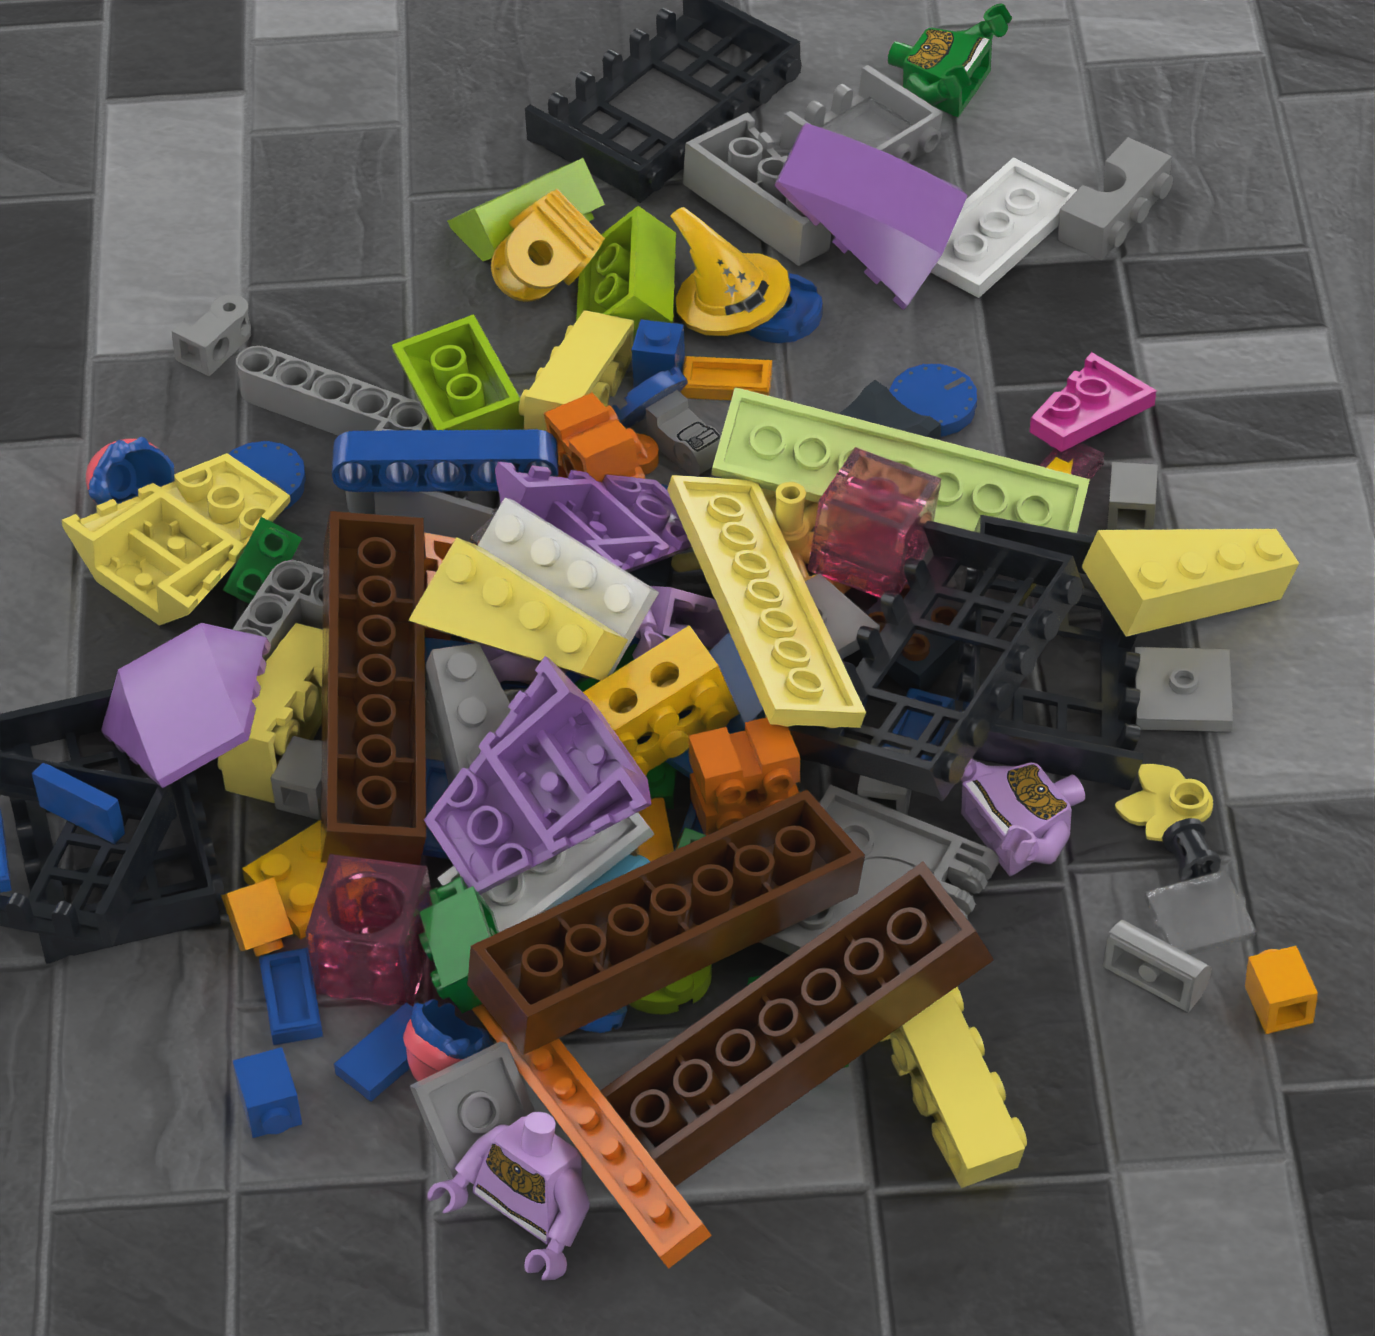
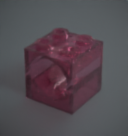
M855 447L819 499L808 571L815 574L820 573L832 581H837L875 597L881 598L886 591L900 594L908 582L904 573L906 560L910 557L922 560L929 549V542L923 526L927 520L934 522L942 479Z
M329 855L306 930L316 994L327 995L335 999L353 998L375 1001L382 1005H404L407 1002L409 1005L414 1006L428 957L419 938V934L425 932L419 912L432 906L429 895L431 889L427 866Z

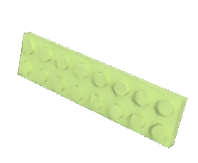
M737 387L734 388L711 473L713 476L725 479L757 482L761 488L775 492L780 484L795 482L804 487L806 491L805 500L924 530L923 526L929 520L975 531L980 515H986L1077 533L1090 479Z

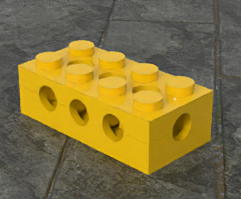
M690 625L583 692L598 707L645 776L650 770L667 759L683 754L689 747L688 735L723 728L732 718L740 714L718 664ZM692 710L688 716L679 719V713ZM644 736H651L648 741L638 745V739Z

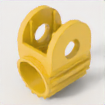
M556 189L540 198L508 223L514 230L497 246L491 260L493 279L499 289L512 299L523 302L539 300L546 296L562 280L569 286L587 266L605 238Z

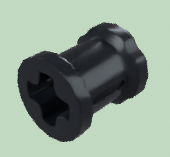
M1195 818L1175 822L1167 828L1162 836L1165 848L1169 852L1174 853L1179 863L1178 874L1180 879L1187 884H1195L1210 879L1219 871L1221 863L1218 853L1210 850L1204 838L1206 832L1203 823Z

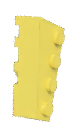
M458 537L454 540L408 620L439 632L541 662L546 656L560 669L599 681L608 676L628 641L622 635L484 548Z
M295 623L267 659L265 673L257 676L261 690L259 696L252 700L256 711L249 740L218 757V768L222 770L225 791L275 803L271 776L274 774L292 737L296 736L308 740L314 739L322 724V629Z

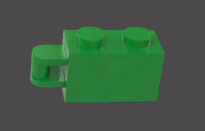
M459 876L454 881L429 891L432 906L419 912L425 932L419 934V938L426 955L435 963L436 970L430 974L438 994L443 1000L450 997L463 1014L482 1005L481 1001L467 985L470 947L499 933L493 911L474 886L468 888L462 876Z

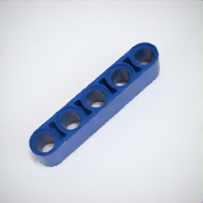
M538 429L348 431L340 434L334 441L332 479L338 488L349 492L498 491L495 474L498 462L512 463L516 468L515 471L521 473H528L531 466L548 467L551 471L550 476L558 477V444L556 438L551 433Z

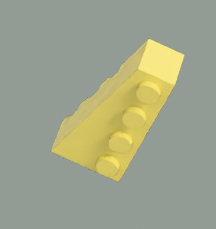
M584 310L576 323L568 326L565 338L560 346L553 348L547 365L544 368H539L531 388L523 391L519 403V414L524 416V430L538 429L547 431L545 412L589 393H593L605 407L608 406L609 397L615 396L632 360L634 320Z
M1277 529L1098 530L1082 564V568L1127 637L1280 600L1299 562Z
M956 987L882 1039L881 1042L891 1039L894 1052L891 1055V1061L899 1076L908 1073L911 1075L913 1101L921 1115L925 1117L932 1115L936 1122L932 1123L933 1138L958 1184L963 1188L1018 1168L1027 1146V1138L1017 1117L1011 1118L1003 1102L1006 1100L1003 1083L996 1072L990 1073L982 1057L985 1055L982 1038L975 1027H968L962 1014L964 1011L963 999L958 987Z

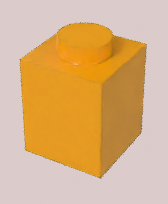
M274 877L221 895L240 951L253 948L255 956L258 957L283 948L284 945L281 938L293 934Z
M1297 946L1280 950L1268 949L1258 955L1248 957L1245 989L1265 1034L1314 1023L1318 992Z

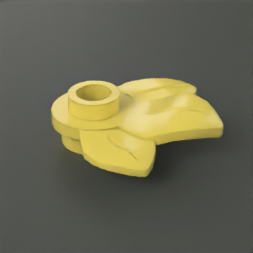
M1141 764L1138 778L1143 790L1115 803L1117 813L1128 823L1146 826V838L1153 841H1162L1164 832L1175 822L1188 818H1195L1204 822L1213 811L1212 795L1202 782L1195 779H1185L1178 769L1158 764Z

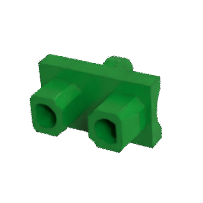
M261 517L223 591L250 604L272 569L277 564L292 559L302 537Z

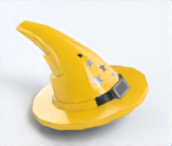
M681 207L671 214L670 217L691 248L690 254L696 267L694 272L682 283L676 296L678 317L688 329L713 336H729L746 332L769 321L785 305L791 291L788 271L778 260L759 253H742L685 207Z

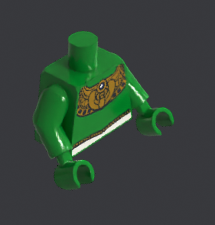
M1000 3L990 7L984 13L983 18L985 21H981L967 30L949 31L928 28L914 46L895 41L888 54V64L903 69V87L933 107L959 117L991 71L993 35L995 37H1002L1008 30L1007 23L1011 22L1012 16L1005 5Z

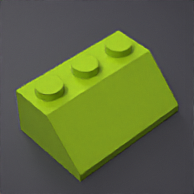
M581 158L464 212L447 222L456 235L484 262L492 259L497 246L514 230L508 223L551 191L558 189L588 221L595 219L591 211L605 204L584 158Z
M637 206L601 234L605 238L602 245L579 274L576 321L584 310L634 320L633 343L640 319L673 323L676 232L643 208Z
M474 314L392 345L397 360L435 430H524V416L519 414L520 397Z

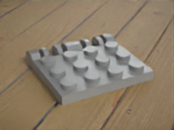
M830 785L820 801L821 806L865 854L858 894L759 941V943L792 955L922 861H924L967 918L976 905L973 896L969 893L980 894L985 889L988 883L987 880L991 878L999 863V857L992 849ZM948 878L953 885L946 883V879Z

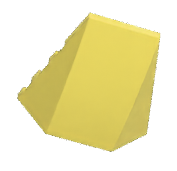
M226 453L174 474V482L161 487L152 483L139 488L137 497L119 504L114 499L96 506L97 513L80 519L75 514L62 519V527L96 582L160 626L189 615L239 560L260 518L263 517L273 522L291 500L289 494Z

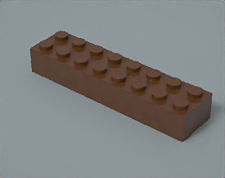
M337 511L329 512L324 540L321 863L419 868L426 840V823L424 821L426 818L425 626L408 620L424 594V518Z
M806 789L471 945L467 985L519 1051L525 1055L858 894L865 854Z
M922 861L601 1089L600 1092L670 1182L676 1187L994 961L974 927L924 861Z

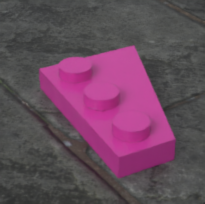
M1091 353L1085 359L1084 368L1080 372L1074 371L1068 377L1067 386L1061 392H1054L1031 417L1029 432L1048 443L1051 447L1063 452L1154 406L1157 390L1098 355Z

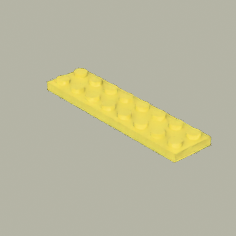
M672 475L667 491L769 723L787 727L802 725L824 726L827 728H861L866 711L759 483L740 479Z

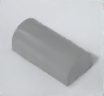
M1120 920L1108 933L1103 962L1104 968L1188 1013L1202 997L1209 983L1212 973L1210 965L1125 920Z

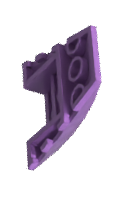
M808 123L802 126L774 185L815 226L822 223L835 236L832 242L844 254L850 250L867 267L864 273L876 285L882 281L896 295L892 300L902 310L909 305L942 256L968 196L959 187L891 154Z
M497 463L495 474L501 503L504 498L514 500L626 572L638 570L692 548L667 489L657 480L606 474L603 481L599 482L583 471L571 470L568 478L550 476L551 471L548 467L531 466L528 473H521L515 471L516 468L512 463Z
M205 623L196 625L118 669L101 728L102 733L110 742L113 741L122 753L126 752L133 763L139 764L142 770L160 787L168 786L249 740L256 711L252 700L259 696L261 690L257 676L265 673L266 662L262 656L269 653L270 642L267 637Z
M546 656L536 667L535 671L538 675L525 692L519 690L508 705L511 711L496 732L489 731L478 746L481 750L479 755L468 769L463 767L424 819L468 888L474 886L480 895L652 805L647 777L603 714L555 663Z

